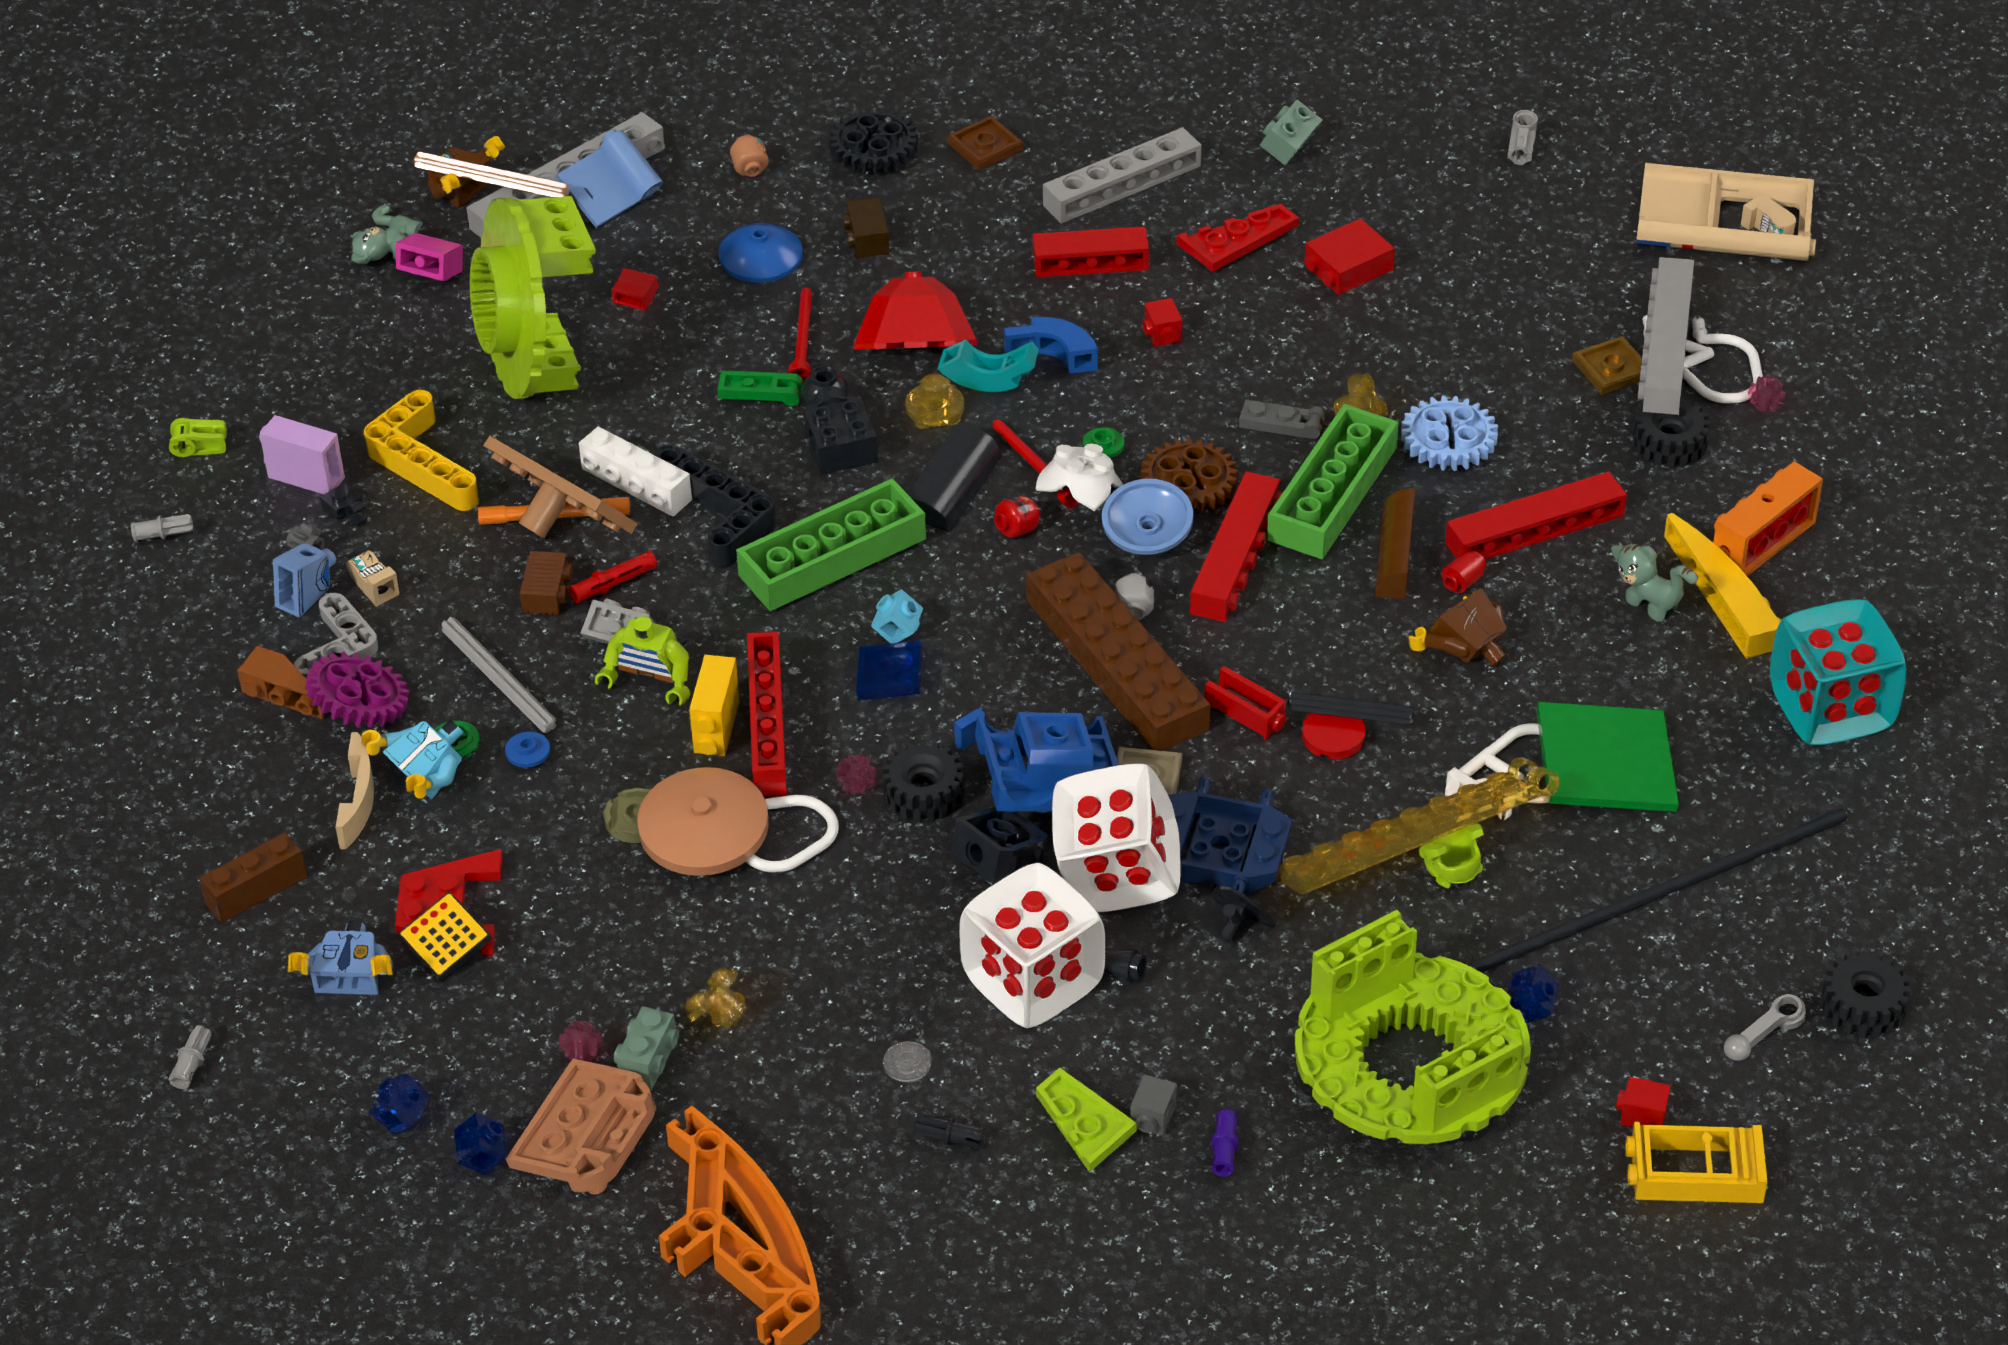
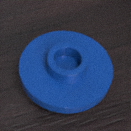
M522 732L509 739L505 746V753L508 761L513 765L533 767L547 759L550 754V744L548 739L540 733Z

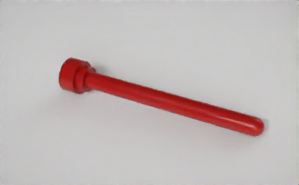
M809 288L801 290L795 360L788 367V373L798 374L802 377V385L812 371L810 364L807 362L812 291Z
M997 419L992 423L993 429L1038 473H1041L1047 464L1002 420ZM1068 486L1056 491L1057 499L1066 508H1073L1079 504L1073 498Z

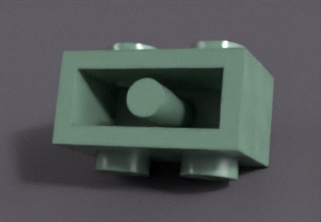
M1298 100L1290 108L1285 105L1275 117L1278 120L1277 123L1272 120L1262 132L1266 137L1260 146L1284 165L1291 160L1322 121L1319 116Z
M642 1006L636 1019L632 1018L629 1022L627 1037L624 1043L618 1044L615 1050L614 1063L617 1064V1067L641 1075L643 1082L647 1084L650 1091H652L659 1075L662 1074L666 1061L678 1041L679 1030L675 1029L674 1014Z

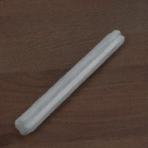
M450 617L442 622V632L542 732L548 733L556 727L555 717L456 618Z

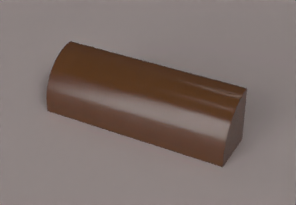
M1415 488L1399 490L1391 494L1384 503L1375 597L1405 599Z

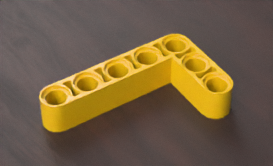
M415 390L409 393L365 427L364 435L367 452L372 460L457 510L468 511L478 505L479 496L475 475L415 440V438L435 423L436 418L431 393L425 390Z

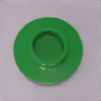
M1106 427L1096 428L1085 434L1083 447L1087 444H1097L1103 448L1102 453L1112 458L1122 452L1124 438L1121 433L1114 429Z

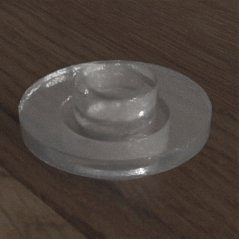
M911 1041L900 1042L891 1046L886 1051L883 1058L884 1069L891 1078L897 1081H917L929 1072L931 1068V1055L919 1043Z

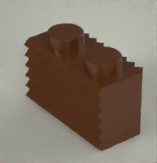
M530 551L520 590L522 612L525 614L527 612L531 614L535 612L536 614L542 613L543 615L546 613L549 615L552 613L555 615L559 614L561 603H567L568 586L566 582H572L573 564L568 563L567 553Z

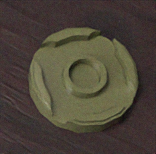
M633 788L623 790L618 793V797L613 800L610 799L606 803L603 812L606 829L612 837L622 842H641L637 823L638 812L642 801L650 789Z

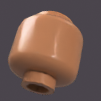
M744 135L739 137L731 146L730 155L735 171L738 174L755 177L768 166L769 159L761 139L751 135Z

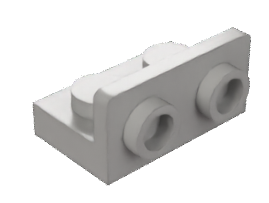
M605 599L604 602L593 600L580 634L584 638L608 644L610 638L620 628H626L630 619L647 616L651 619L652 623H655V621L650 616V612L643 608L632 607V610L623 608L620 603L610 599Z

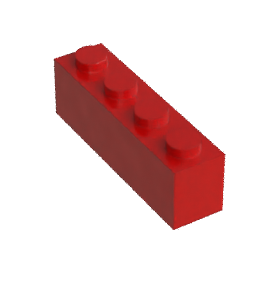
M1130 227L1033 234L1036 277L1149 270V246L1146 228Z

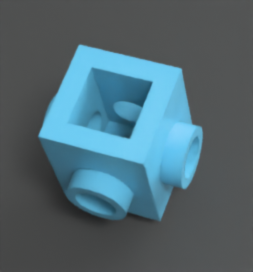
M902 589L892 595L887 594L877 603V613L871 627L890 644L895 645L911 636L918 629L923 607Z

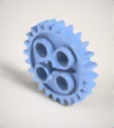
M1444 395L1441 401L1437 402L1435 398L1430 397V404L1420 401L1419 408L1412 406L1411 412L1405 413V418L1401 425V441L1404 442V450H1410V457L1419 455L1418 463H1423L1427 460L1429 461V468L1440 464V468L1443 471L1447 465L1451 466L1453 471H1456L1457 465H1462L1465 469H1468L1469 462L1478 466L1480 458L1487 460L1488 453H1494V446L1497 445L1498 425L1494 424V416H1488V409L1479 411L1480 404L1476 403L1470 406L1468 398L1463 402H1458V397L1454 396L1452 401H1448ZM1446 417H1448L1450 421V439L1451 441H1453L1452 449H1450L1448 442L1449 429L1446 425Z

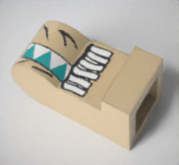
M1761 194L1743 205L1741 225L1746 229L1750 230L1755 227L1761 232L1794 235L1795 216L1766 195Z
M368 550L346 562L351 578L376 607L400 595L396 572L390 566L386 568L379 562L373 552ZM386 586L388 590L383 594H378L377 587Z

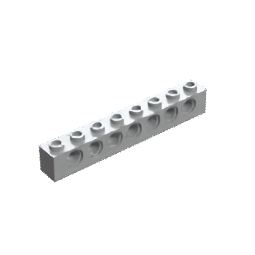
M641 112L527 175L559 182L556 178L559 172L597 151L603 143V136L613 129L616 131L623 130L643 157L647 159L665 149L663 127ZM503 187L467 207L469 229L481 237L484 232V219L491 202L496 201L497 198L510 197L515 200L551 197Z

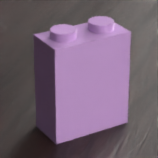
M276 415L261 429L259 439L262 444L268 478L321 494H325L338 487L345 478L337 433Z

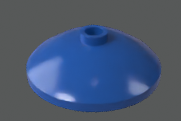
M753 223L742 226L727 235L719 246L718 257L721 267L730 276L746 282L763 283L775 281L791 274L802 261L803 248L800 239L790 230L771 223Z

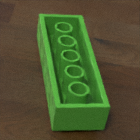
M1343 404L1269 512L1267 541L1323 560L1397 449L1399 422Z
M892 478L736 549L738 575L767 609L773 611L925 540V512Z

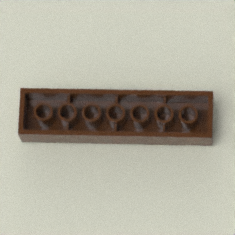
M1080 552L1026 574V600L1151 750L1165 751L1210 730V703Z

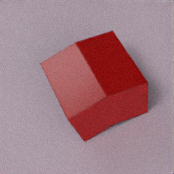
M623 268L612 288L613 303L645 311L652 302L659 287L656 276Z

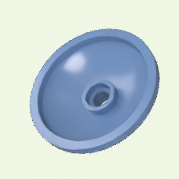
M1139 479L1120 486L1108 497L1102 510V524L1107 537L1119 548L1135 554H1158L1174 548L1186 538L1193 524V508L1188 496L1174 484L1159 479Z

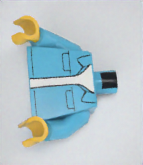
M451 719L438 732L424 721L414 727L399 732L382 734L381 736L375 730H367L362 733L361 744L366 746V752L370 755L378 754L380 747L384 749L383 753L407 776V792L414 791L415 797L420 799L426 795L432 799L440 788L453 782L457 766L461 762L462 757L451 745L464 732Z

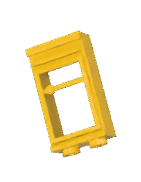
M1634 1122L1632 1136H1626V1157H1632L1633 1163L1628 1165V1185H1634L1635 1200L1764 1202L1767 1173L1762 1125H1753L1752 1128L1640 1125V1122ZM1651 1149L1705 1151L1707 1173L1653 1172ZM1711 1151H1729L1731 1174L1713 1173Z

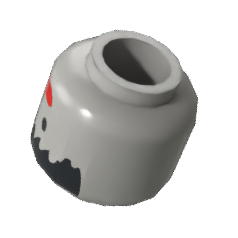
M1131 573L1116 582L1114 593L1137 620H1141L1151 613L1154 608V585L1148 578L1137 573Z

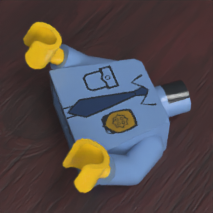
M353 920L346 924L345 931L327 932L322 943H318L308 954L302 952L290 953L288 955V972L299 971L302 975H308V972H310L315 993L378 995V974L393 975V961L384 946L376 944L374 934L372 932H365V925L360 921Z

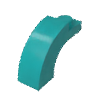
M965 339L943 350L938 370L953 382L969 389L985 392L1007 391L1018 387L1022 374L1025 375L1032 371L1036 364L1039 349L1033 342H1030L1006 354L992 355L977 350Z

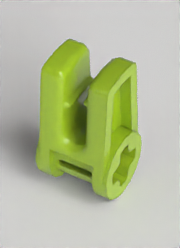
M179 418L171 423L170 433L172 438L169 441V450L173 455L189 457L226 452L227 426L225 421ZM182 426H184V432H183V434H181V427H182ZM183 441H185V449H182Z

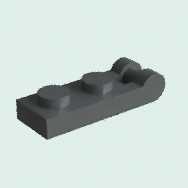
M1245 399L1239 418V427L1316 439L1320 436L1321 424L1324 423L1326 412L1318 406L1311 407L1309 410Z

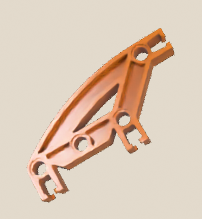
M691 1105L685 1110L686 1129L684 1131L678 1128L680 1122L676 1119H673L666 1125L668 1147L689 1163L686 1215L659 1235L661 1257L668 1263H671L675 1260L673 1255L676 1254L678 1272L686 1277L714 1255L715 1270L764 1311L756 1318L758 1340L764 1345H769L772 1342L770 1337L773 1336L775 1345H802L820 1329L821 1311L812 1262L800 1230L781 1195L756 1162L731 1137ZM726 1201H729L737 1210L757 1242L725 1217Z

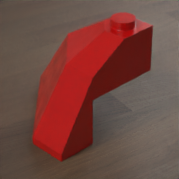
M904 272L905 278H893L873 296L855 340L854 350L951 347L965 339L971 345H977V339L955 293L934 277H922V272Z

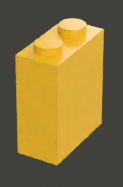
M704 655L689 709L693 749L696 754L726 755L740 703L736 658Z

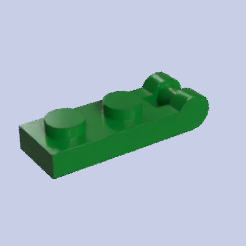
M721 370L717 390L718 399L783 401L788 406H795L799 403V391L801 390L803 380L801 376L793 373Z

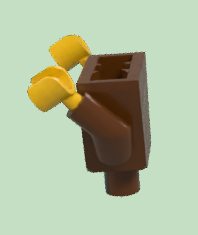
M494 136L485 143V148L479 152H468L458 148H450L441 156L491 167V160L499 155V151L503 150L505 146L498 136ZM427 170L429 178L428 187L433 197L437 200L444 198L458 208L488 185V183L457 177L455 172L442 174Z
M1482 588L1473 592L1468 597L1464 596L1461 602L1440 615L1428 634L1425 628L1418 627L1415 630L1416 637L1412 635L1408 637L1410 648L1413 651H1423L1426 648L1441 650L1462 659L1466 663L1471 662L1482 654L1491 666L1494 667L1507 656L1497 644L1507 631L1502 606L1489 600Z

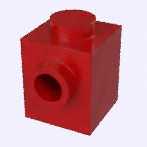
M1169 298L1145 303L1144 319L1142 320L1145 336H1150L1154 347L1182 342V318L1173 299Z
M1629 1077L1627 1089L1619 1090L1616 1109L1622 1110L1620 1125L1634 1127V1122H1640V1125H1663L1671 1085L1653 1082L1648 1079Z

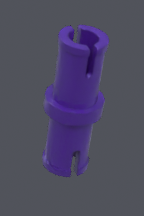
M1230 1109L1220 1110L1216 1114V1131L1211 1138V1147L1214 1150L1212 1172L1221 1177L1230 1176L1234 1172V1155L1239 1148V1138L1236 1135L1238 1114Z

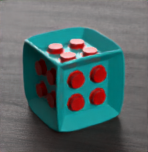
M1845 600L1800 610L1781 620L1773 643L1770 678L1776 699L1799 737L1809 745H1827L1875 734L1893 725L1902 703L1906 682V664L1900 645L1878 610L1867 600Z

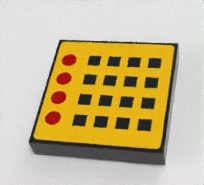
M450 891L398 933L405 944L440 982L492 940L491 935Z

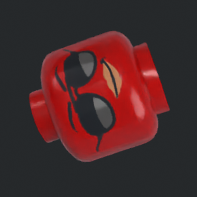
M1024 495L1015 496L1003 500L997 505L994 523L997 529L1006 537H1020L1036 529L1040 519V511L1037 504Z

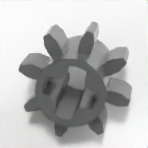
M301 523L300 527L295 526L292 528L286 539L287 546L292 549L301 544H309L323 550L325 543L324 539L319 537L322 530L305 523Z

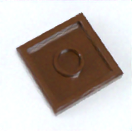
M992 115L947 136V143L979 171L1024 150V143Z

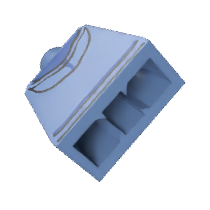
M301 544L274 558L275 607L301 617L329 589V568L336 563L334 553L329 549L320 550L309 544Z

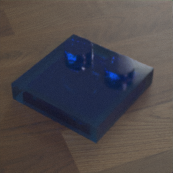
M921 641L859 647L856 685L858 701L920 694L923 655Z

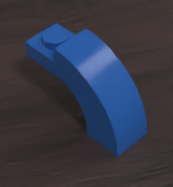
M1031 317V325L1004 328L1005 354L1033 342L1039 349L1038 354L1051 355L1060 359L1067 366L1069 374L1098 370V348L1095 341L1084 329L1071 322L1051 317Z

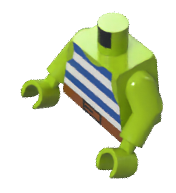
M641 616L636 619H630L626 628H620L610 638L603 660L606 665L596 675V685L600 683L603 676H606L609 679L608 689L611 688L618 678V673L615 670V666H618L619 670L670 683L675 682L674 687L666 694L668 704H672L676 700L677 695L680 699V706L689 699L690 690L684 685L688 678L689 655L677 641L671 628L652 623L649 617Z

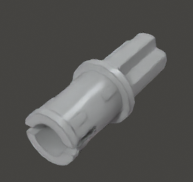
M189 514L167 518L158 516L155 520L131 522V532L135 542L156 537L166 539L168 535L191 532L194 525Z
M197 1025L192 1030L185 1047L179 1049L177 1053L178 1061L168 1078L170 1084L179 1089H187L197 1067L203 1064V1053L212 1036L210 1029Z

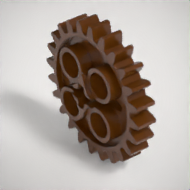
M1187 438L1185 443L1175 439V445L1171 446L1169 443L1163 442V449L1154 447V454L1147 453L1146 461H1142L1141 479H1159L1174 484L1188 496L1193 509L1197 508L1200 513H1204V507L1207 506L1215 510V502L1224 505L1225 497L1232 498V491L1237 489L1238 469H1236V461H1231V453L1224 454V447L1214 449V442L1203 445L1202 439H1199L1196 443H1192L1190 438Z

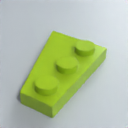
M1058 1068L1036 1087L1037 1098L1089 1172L1096 1168L1137 1131V1123L1061 1068Z

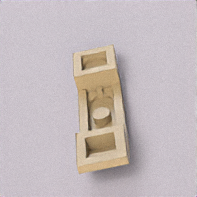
M358 732L351 733L348 750L351 776L357 777L353 803H339L335 827L340 849H347L359 836L369 818L374 800V781L369 754L366 752V746L361 744V736Z

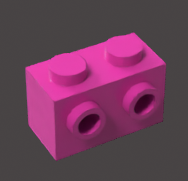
M414 233L396 242V269L440 281L450 280L452 276L462 272L463 245L418 233Z

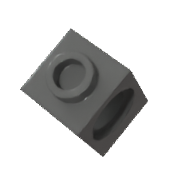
M1143 1075L1131 1103V1119L1137 1123V1129L1146 1133L1164 1136L1176 1107L1177 1083Z

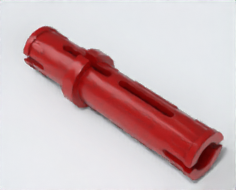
M648 550L606 571H596L591 574L590 578L575 585H570V596L576 604H579L581 601L594 595H604L609 592L610 588L647 571L656 569L657 560L654 554Z

